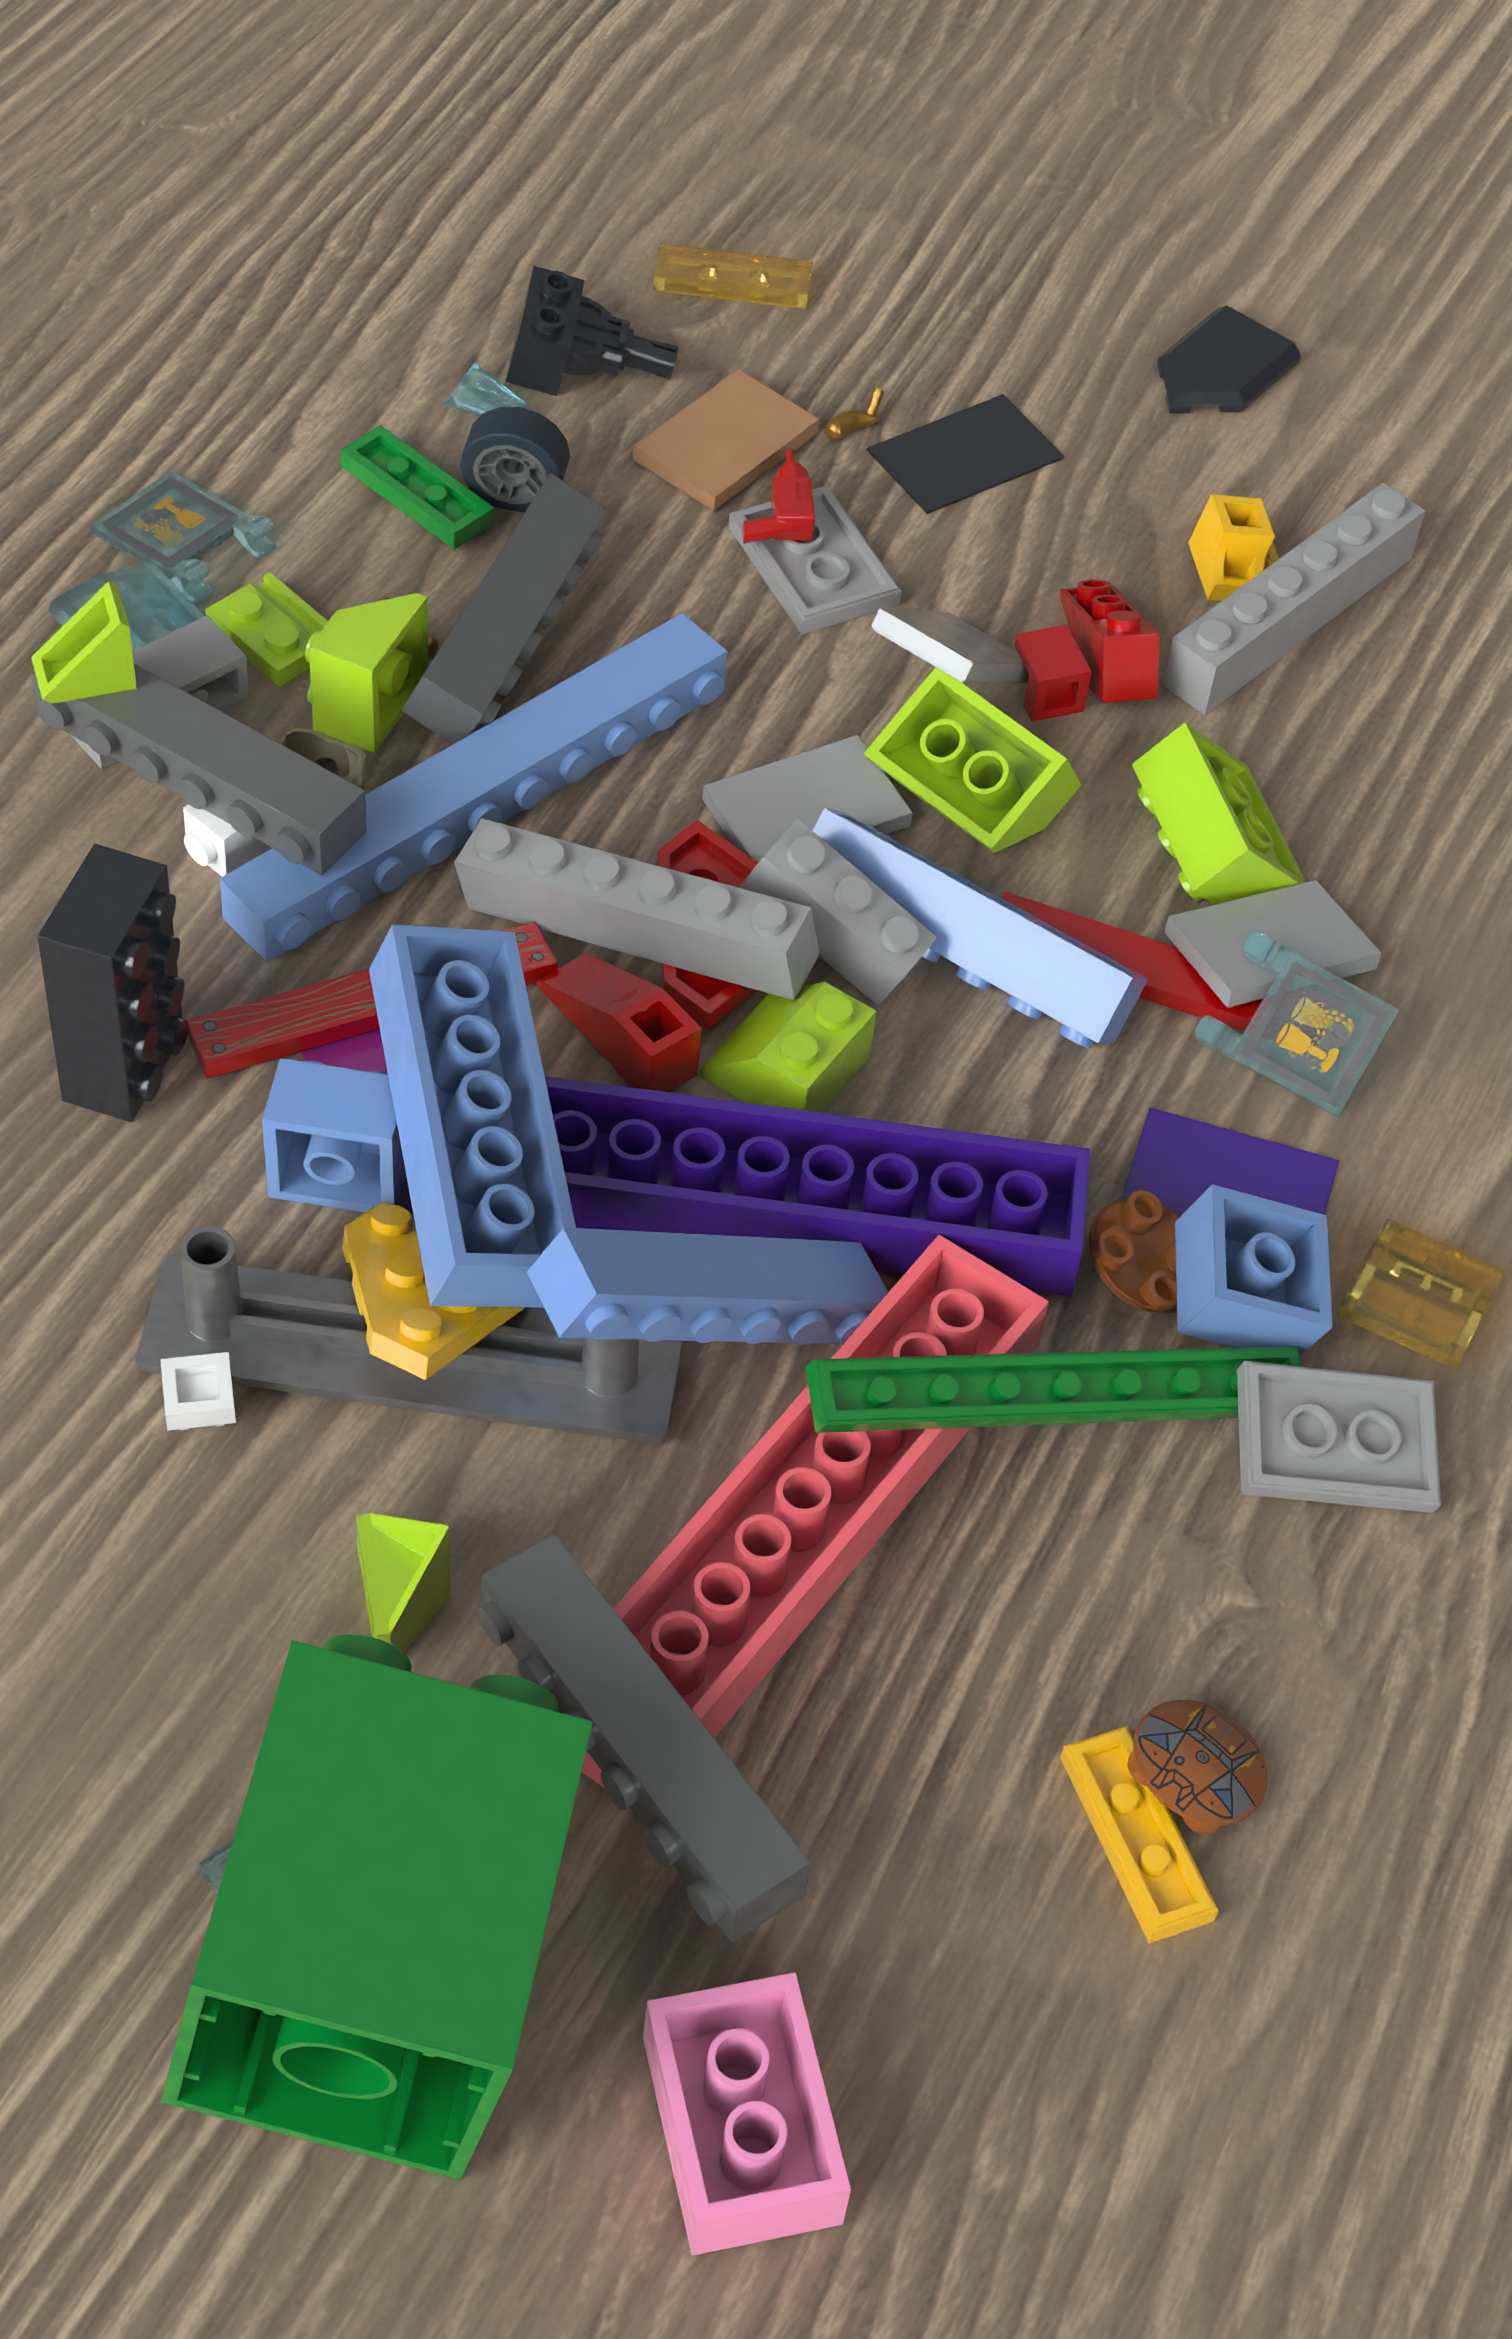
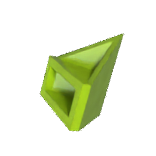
M108 581L31 657L43 700L54 704L137 689L130 626L118 585Z
M374 1513L356 1515L358 1556L372 1637L385 1641L405 1653L450 1599V1526Z

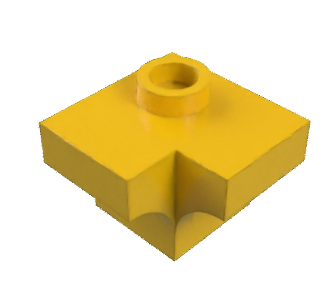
M1217 494L1210 495L1188 542L1207 600L1223 601L1279 559L1273 542L1275 535L1262 499Z

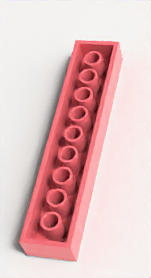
M938 1235L831 1359L1033 1353L1040 1343L1049 1301L941 1235ZM807 1385L613 1608L714 1738L971 1427L816 1433ZM586 1752L581 1772L604 1787L600 1776L602 1770L590 1754Z

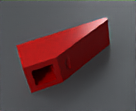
M1089 579L1078 582L1077 588L1060 589V599L1070 631L1092 671L1089 688L1102 703L1157 699L1159 632L1108 581Z
M587 953L537 980V987L633 1088L670 1092L698 1075L702 1028L663 988Z

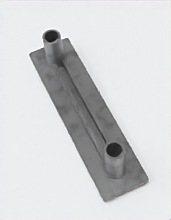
M202 1226L190 1231L183 1238L180 1246L181 1257L166 1256L163 1259L135 1358L136 1367L139 1371L162 1374L160 1359L229 1352L232 1384L663 1444L667 1439L683 1341L660 1340L648 1342L635 1339L596 1341L587 1338H559L545 1308L525 1307L427 1380H424L370 1354L366 1340L367 1324L364 1315L359 1314L352 1281L237 1265L233 1237L222 1228Z

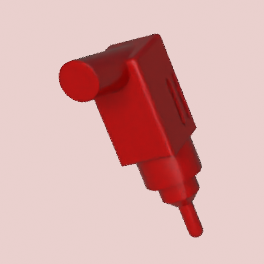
M792 449L786 451L787 462L781 466L776 477L773 479L771 496L772 516L743 521V544L774 538L775 540L811 541L813 539L815 511L811 478L806 468L795 461Z

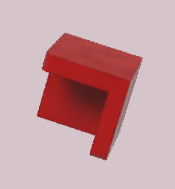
M1067 624L1017 634L1014 646L1029 673L1023 707L1031 722L1084 712L1092 671Z

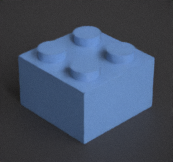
M280 1058L262 1117L268 1197L365 1213L381 1202L398 1205L406 1171L388 1074L381 1071L366 1072L328 1066L317 1061L302 1062Z
M1212 1184L1175 1221L1177 1329L1179 1334L1234 1348L1297 1346L1300 1357L1333 1327L1327 1215Z

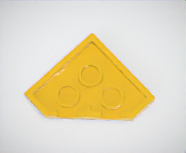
M381 1202L344 1226L342 1249L346 1263L351 1264L353 1272L352 1287L359 1314L364 1315L367 1324L366 1340L370 1354L424 1380H427L525 1308L430 1306L414 1215L401 1206Z

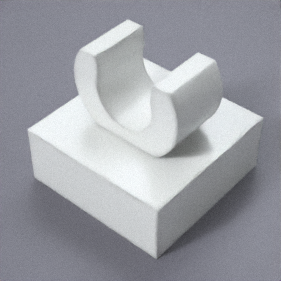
M229 1352L160 1359L167 1431L189 1430V1428L214 1425L217 1427L236 1423Z

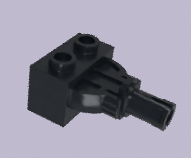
M533 266L519 317L505 382L557 396L564 373L570 375H589L601 371L617 376L618 371H623L624 366L670 380L677 358V345L661 343L633 335L634 329L629 328V321L613 317L603 306L582 296L585 280L569 276L560 271H551Z

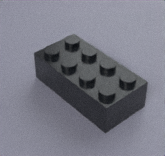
M95 843L37 937L62 1101L132 1123L144 1101L151 1102L155 1098L161 1085L163 1067L171 1054L177 1056L181 1052L188 1035L189 1024L186 1019H183L181 1005L185 984L184 980L178 976L177 967L180 939L174 937L173 928L176 897L170 894L167 865Z

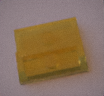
M1387 1218L1359 1268L1339 1308L1337 1316L1457 1370L1499 1288L1505 1270Z

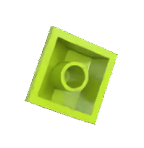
M414 593L339 609L322 630L317 629L313 632L305 652V659L310 663L311 683L307 699L312 704L313 730L325 733V735L343 742L354 744L372 753L378 750L404 714L401 709L428 668L427 596Z
M826 982L802 986L795 1000L768 993L702 1065L699 1076L745 1103L822 1113L870 1058L877 1011Z

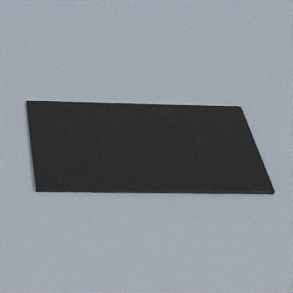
M1004 394L867 448V451L926 514L1064 459L1059 450Z

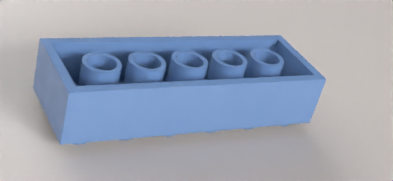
M392 924L369 968L430 1306L544 1307L527 1271L563 1227L576 1228L515 932Z

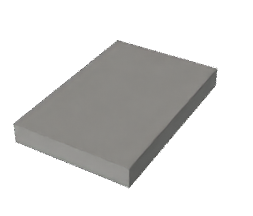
M827 485L812 489L815 524L811 541L775 540L774 538L743 544V521L772 516L771 501L729 514L728 528L801 635L878 612L879 608L898 606L901 601L902 590Z
M879 608L871 625L875 632L961 682H1028L1029 673L1017 651L949 612Z
M858 735L703 785L702 800L731 844L758 863L797 818L813 830L824 808L845 812L885 835L911 827L913 814L884 771L865 758L863 753L867 747Z
M1317 880L1168 916L1164 930L1168 938L1227 1008L1274 996L1293 962L1333 981L1377 969L1382 954ZM1297 975L1288 992L1315 984Z
M1244 1361L1238 1367L1241 1494L1433 1513L1441 1506L1433 1380Z

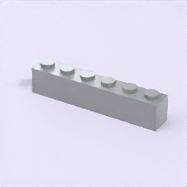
M1381 483L1175 635L1172 639L1162 686L1203 715H1207L1410 561L1426 510L1391 487Z
M483 818L479 821L454 862L466 904L470 910L520 924L535 921L538 928L791 1000L796 999L820 955L811 907Z

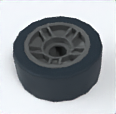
M498 407L484 412L472 424L463 450L460 468L463 480L469 489L491 506L525 513L550 473L563 481L570 459L567 439L557 425L540 413L522 407Z

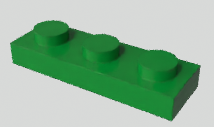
M382 425L340 450L341 467L453 550L494 524L493 506Z

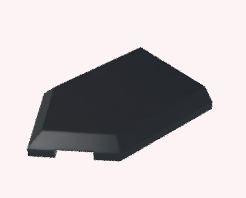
M1226 305L1214 310L1158 357L1157 367L1160 378L1165 383L1167 391L1166 402L1169 413H1190L1191 407L1219 406L1220 412H1242L1300 361L1301 354L1293 341Z

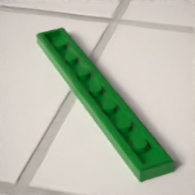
M1297 1346L813 1359L805 1367L815 1432L826 1433L1238 1418L1237 1369L1244 1361L1301 1367Z

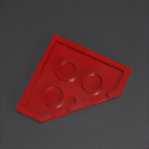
M696 820L657 851L656 865L740 888L758 862L702 822ZM661 963L663 989L694 1020L708 1030L756 991L752 988Z

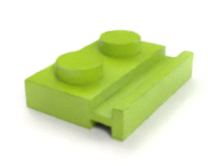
M269 572L263 575L264 582L254 587L249 583L209 606L205 611L206 616L208 615L246 655L247 660L275 685L280 687L310 669V663L305 659L308 641L315 630H322L328 620Z

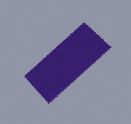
M1149 1107L1121 1199L1128 1198L1134 1191H1149L1160 1200L1163 1206L1180 1217L1213 1184L1325 1215L1339 1160Z

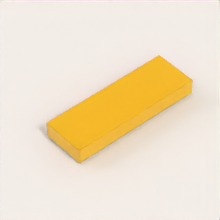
M1124 1726L1063 1746L1060 1759L1148 1943L1151 1944L1215 1921L1219 1910L1168 1807L1161 1803L1147 1786L1138 1783L1130 1775L1127 1762L1129 1755L1133 1751L1134 1738L1128 1726Z

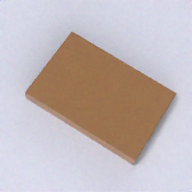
M738 369L634 444L633 460L712 511H715L786 458V451L788 449L795 451L818 434L820 419Z

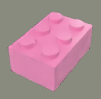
M796 1972L646 2001L643 2041L692 2256L843 2225L851 2188Z

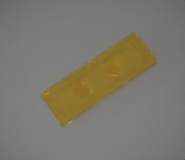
M660 243L653 290L807 309L813 262Z

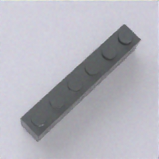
M550 473L401 711L452 744L469 736L473 729L477 731L491 723L502 705L493 700L495 694L505 699L523 671L514 664L515 661L518 659L526 664L544 636L535 630L536 626L539 625L547 630L563 605L564 601L555 596L557 591L565 596L568 595L584 570V567L576 563L577 558L587 563L604 535L596 531L595 528L606 512V509Z
M134 664L137 689L54 704L42 699L35 672L32 673L37 714L47 725L53 729L69 733L88 744L96 753L102 756H110L135 770L144 780L151 783L156 782L181 796L192 807L204 809L224 820L240 834L252 836L279 851L284 858L292 863L302 864L314 872L323 875L367 832L365 790Z
M555 1533L482 1575L481 1607L477 1609V1613L486 1634L497 1646H501L504 1643L507 1644L519 1660L518 1670L521 1678L535 1682L550 1691L558 1701V1712L593 1721L586 1752L590 1754L602 1770L600 1776L607 1794L619 1809L624 1811L630 1807L645 1827L643 1834L650 1851L662 1866L667 1868L672 1864L688 1884L687 1894L693 1908L706 1924L712 1926L717 1922L733 1943L806 1895L811 1866L809 1859Z

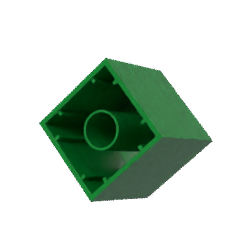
M353 1634L339 1635L328 1639L324 1643L323 1648L292 1640L191 1982L161 2103L461 2180L514 2067L593 1721L558 1712L559 1705L555 1696L543 1686L524 1678L510 1675H488L476 1679L468 1688L411 1672L412 1665L409 1658L401 1650L373 1637Z

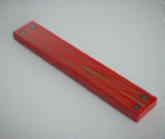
M535 921L502 930L515 932L526 986L537 983L538 979L557 969V961ZM369 969L187 1020L189 1024L187 1036L207 1079L380 1029Z

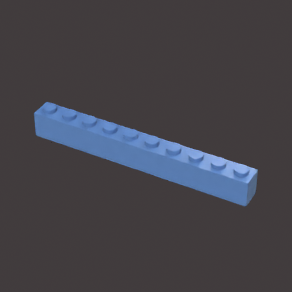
M679 614L365 795L367 832L323 875L314 872L302 864L288 861L279 851L272 848L219 878L223 919L266 962L287 950L301 946L310 936L336 921L347 919L356 909L383 893L396 890L405 880L430 865H436L446 860L452 852L466 844L481 818L502 824L518 813L536 807L544 798L569 783L580 781L588 772L613 757L624 755L635 744L657 731L668 729L679 718L701 705H708L715 701L725 690L728 651L685 614Z

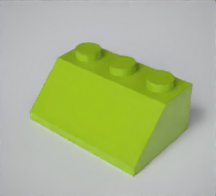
M937 667L934 668L863 753L866 759L993 853L999 852L1044 830L1082 785L1066 757L965 684Z
M1184 722L1132 764L1142 785L1137 790L1138 795L1146 808L1153 815L1157 816L1162 827L1157 832L1158 837L1166 850L1173 857L1177 858L1182 868V871L1178 874V879L1185 891L1195 901L1200 902L1204 899L1212 905L1306 882L1248 766L1188 723Z

